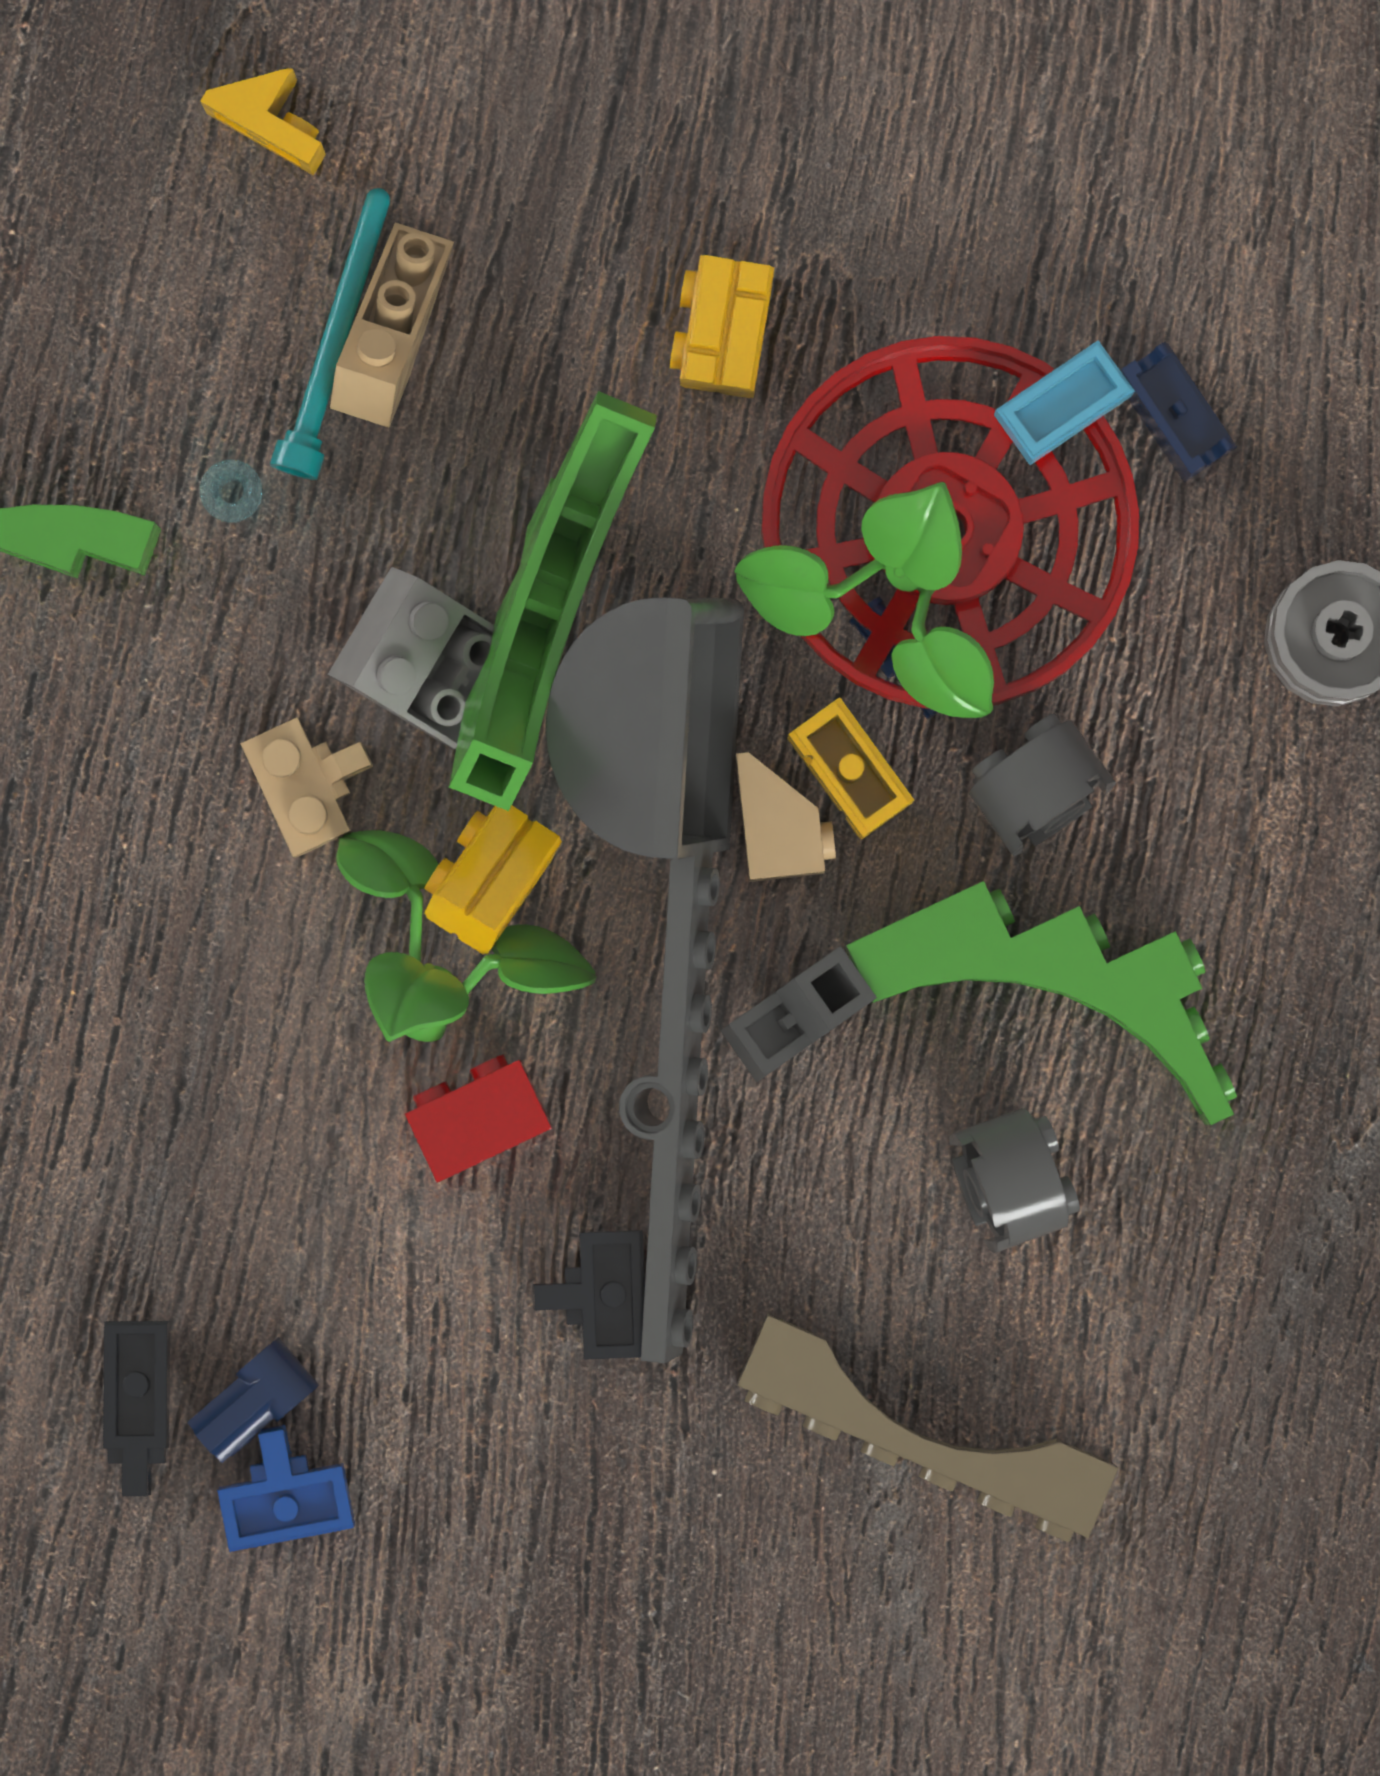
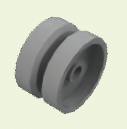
M1337 560L1312 567L1279 594L1267 616L1264 646L1272 671L1287 690L1310 703L1341 706L1363 700L1380 689V571L1365 563ZM1332 624L1341 626L1346 632V642L1340 647L1332 644L1331 641L1334 634L1326 632L1327 626Z

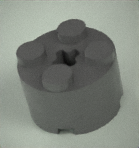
M1055 713L1043 718L1027 730L1024 736L1028 741L1011 755L1007 756L1004 750L1000 749L972 769L975 775L972 782L975 785L970 789L969 795L1012 856L1023 853L1022 839L1028 837L1035 847L1093 807L1086 796L1094 792L1097 786H1099L1104 795H1107L1116 785V781L1073 721L1068 720L1062 723Z
M1021 1108L950 1134L949 1144L962 1146L963 1155L952 1159L962 1196L975 1226L987 1222L993 1232L994 1237L983 1240L991 1252L997 1253L1068 1226V1215L1080 1211L1079 1200L1068 1176L1060 1178L1051 1155L1059 1151V1146L1054 1129L1046 1116L1035 1119L1025 1108Z

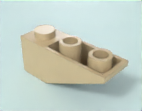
M395 222L336 364L330 409L390 428L417 357L453 249V241Z

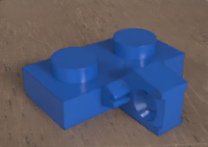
M286 1425L261 1429V1432L258 1433L263 1463L250 1465L252 1481L221 1486L217 1490L229 1552L355 1527L344 1464L340 1463L309 1469L307 1455L292 1457Z

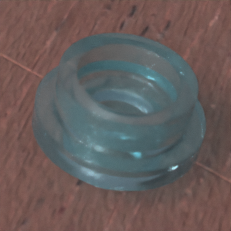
M223 460L212 465L206 471L200 483V498L203 506L210 515L222 522L236 523L246 520L257 511L262 501L263 487L260 477L251 466L239 460ZM229 481H237L243 486L242 497L234 503H227L221 498V488Z

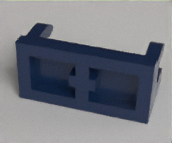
M1166 341L1156 346L1150 354L1141 360H1134L1120 370L1135 390L1128 400L1184 483L1237 448Z

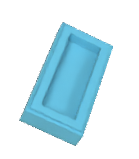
M1098 340L997 408L994 416L1028 464L1032 465L1133 395L1135 390Z

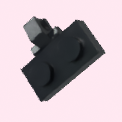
M643 1230L579 1232L580 1267H565V1283L533 1284V1309L535 1311L566 1309L567 1325L582 1324L584 1360L641 1358L645 1297Z

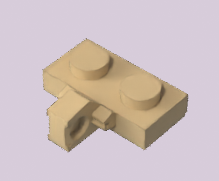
M296 717L240 743L294 858L352 832L337 800L350 794L344 780L373 767L367 750L361 742L334 754L331 753L327 742L312 747L300 719Z

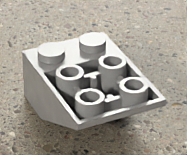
M391 567L328 675L456 751L465 702L489 655L494 625L422 579Z

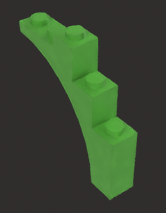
M600 391L597 392L556 478L550 479L527 526L520 567L496 614L489 655L465 702L449 788L509 811L533 764L551 687L580 601L615 513L655 429L657 415Z
M982 881L844 947L850 960L877 997L871 1004L917 987L959 981L1016 983L1063 995L1107 1016L1146 1045L1180 1083L1204 1125H1213L1234 1115L1228 1101L1237 1098L1233 1084L1221 1063L1211 1067L1201 1045L1209 1041L1210 1038L1198 1011L1194 1006L1185 1010L1180 1001L1181 998L1203 989L1197 976L1206 973V970L1192 940L1189 938L1181 942L1176 931L1106 963L1102 951L1110 948V944L1095 913L1085 917L1080 906L1011 938L1006 926L1015 923V920L1004 895L999 888L989 893L985 882Z

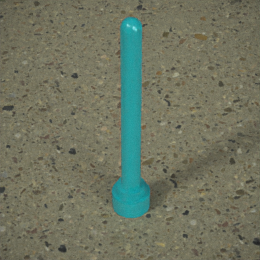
M374 188L366 195L294 430H287L284 440H277L270 466L293 476L318 480L325 455L320 452L322 441L317 437L333 389L336 364L352 328L389 209L390 196L382 188Z

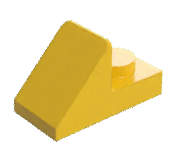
M292 68L282 69L206 90L200 100L206 114L313 176L326 156L322 143L315 139L319 133L317 128L290 112L286 113L283 120L277 117L297 83V78Z

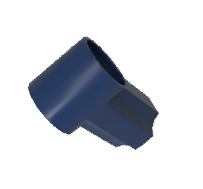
M279 1337L235 1374L238 1377L237 1380L187 1422L200 1442L221 1463L230 1456H234L273 1419L278 1422L319 1386Z

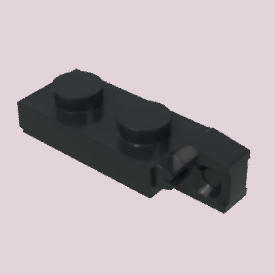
M104 1321L103 1449H107L108 1464H122V1497H148L152 1492V1464H165L166 1448H169L170 1321Z

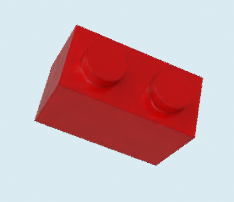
M504 1054L470 1069L474 1081L451 1091L447 1081L413 1096L417 1108L405 1113V1116L437 1183L553 1129L522 1060L508 1064Z

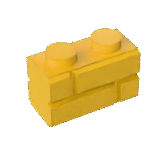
M700 255L698 271L685 270L680 307L691 309L688 332L675 331L670 359V369L681 370L680 386L707 392H719L726 395L754 398L775 267Z
M840 697L788 734L787 740L838 810L845 814L846 821L860 840L867 837L913 803L914 798Z
M511 805L509 811L494 806L488 816L477 810L457 840L459 844L465 847L457 861L453 863L444 857L424 887L426 891L433 895L424 912L427 919L450 934L455 933L459 940L482 955L489 954L553 860L562 843L559 835L539 822L529 820L527 814Z

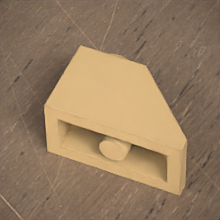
M749 752L736 754L749 882L824 874V860L836 859L832 821L820 822L818 807Z

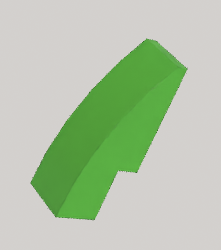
M24 505L0 508V552L76 579L79 577L86 556L145 576L161 532V528L153 521L113 510L78 505Z

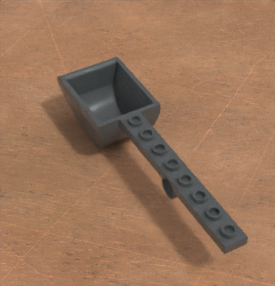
M648 598L626 603L608 611L589 625L565 654L551 687L546 715V738L551 766L556 781L575 814L596 835L624 851L647 857L670 859L658 1072L633 1080L626 1086L619 1101V1113L625 1127L639 1138L654 1140L641 1361L667 1363L682 1355L683 1347L687 1348L689 1346L693 1333V1313L691 1310L686 1309L687 1285L693 1283L697 1269L695 1247H689L691 1222L697 1220L701 1204L700 1187L698 1184H693L694 1159L700 1158L705 1138L703 1122L697 1121L698 1096L704 1095L708 1082V1062L706 1058H700L702 1033L708 1031L712 1018L710 995H704L706 969L710 970L712 968L716 953L715 934L708 931L709 906L716 904L720 887L718 869L712 868V856L714 852L730 850L744 607L739 600L734 598ZM653 1088L664 1093L669 1101L670 1110L665 1121L654 1117L648 1108V1096Z

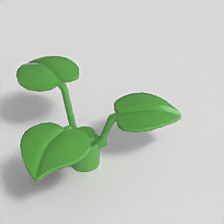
M944 482L936 483L917 491L889 495L873 503L864 514L861 531L865 545L875 559L838 584L828 585V569L820 557L808 550L795 546L779 545L756 550L746 555L734 570L736 580L758 613L777 629L796 636L816 635L825 630L834 617V607L830 598L843 596L879 570L886 569V576L894 587L907 592L914 590L920 592L911 627L915 639L899 642L892 652L893 668L902 687L922 705L952 717H984L994 709L992 704L994 688L993 669L981 645L970 635L955 628L936 627L928 633L925 628V620L932 594L935 590L946 587L954 580L959 572L962 560L959 523L951 496Z
M364 830L339 837L336 853L337 866L352 886L362 892L382 898H396L406 893L411 903L409 955L399 952L379 954L369 961L364 976L369 1006L388 1042L404 1035L422 1042L440 1040L445 1034L447 1025L460 1019L465 1014L469 1005V993L491 969L498 968V975L507 986L529 993H560L585 988L595 983L597 976L593 967L575 947L548 929L528 924L507 926L492 948L495 954L486 955L463 983L445 968L431 963L423 965L421 963L423 895L420 889H424L439 865L436 858L422 844L393 832Z

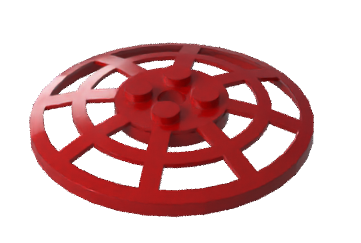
M933 336L900 341L869 352L836 371L806 399L787 425L772 457L762 497L761 537L763 548L781 545L779 536L780 502L787 472L796 452L828 474L823 483L817 507L816 538L818 547L805 550L823 560L828 569L829 585L838 584L847 578L843 568L870 563L875 559L867 549L864 538L836 543L835 515L843 485L875 503L889 495L917 491L933 484L944 482L951 496L956 515L962 521L965 529L964 537L961 539L962 560L959 572L954 580L946 587L935 590L931 596L930 603L954 605L961 631L975 639L990 660L994 675L992 704L993 706L1000 705L1033 693L1065 674L1093 648L1116 616L1131 582L1139 543V507L1133 474L1119 439L1105 417L1102 416L1083 430L1098 452L1106 473L1069 484L1065 471L1051 451L1034 462L1045 478L1050 490L1018 499L1009 482L997 471L1013 441L994 416L996 409L966 400L934 399L926 401L918 363L931 361L971 362L1003 370L1020 378L1008 401L1055 369L1046 362L1014 347L975 337ZM890 370L893 371L901 407L891 410L868 423L848 441L842 451L810 430L821 414L846 392L873 376ZM931 421H964L990 429V432L975 457L955 452H938ZM906 427L914 460L901 467L888 481L858 463L861 456L879 440L896 430ZM1113 498L1117 516L1116 553L1109 583L1102 598H1099L1067 583L1073 570L1078 548L1079 520L1077 509ZM1057 515L1059 523L1058 548L1054 566L1049 574L1017 556L1022 545L1024 524ZM1003 579L1037 596L1016 618L998 629L988 631L979 597L993 590ZM854 588L838 598L843 607L856 621L871 632L854 662L837 651L820 632L816 635L800 636L826 664L854 684L888 700L929 709L910 696L902 685L894 684L876 675L893 645L896 646L903 640L915 639L912 633L903 628L917 606L920 594L918 590L907 592L897 589L882 616L875 613L857 594ZM1053 605L1088 621L1077 638L1053 660L1025 677L1009 683L1005 682L995 649L1006 646L1028 633L1048 614Z

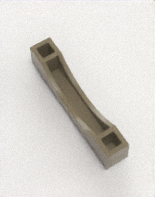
M769 1313L765 1316L737 1381L738 1386L748 1390L744 1401L755 1407L779 1416L782 1407L786 1406L806 1415L802 1426L817 1434L837 1441L841 1431L864 1440L860 1450L862 1453L892 1466L896 1465L899 1456L922 1466L918 1477L952 1492L957 1481L981 1491L976 1501L977 1503L1011 1517L1015 1507H1018L1039 1517L1035 1528L1066 1542H1070L1074 1532L1089 1538L1119 1469L1114 1463L1057 1438L1024 1447L983 1449L952 1445L921 1435L887 1416L858 1390L839 1366L824 1337Z

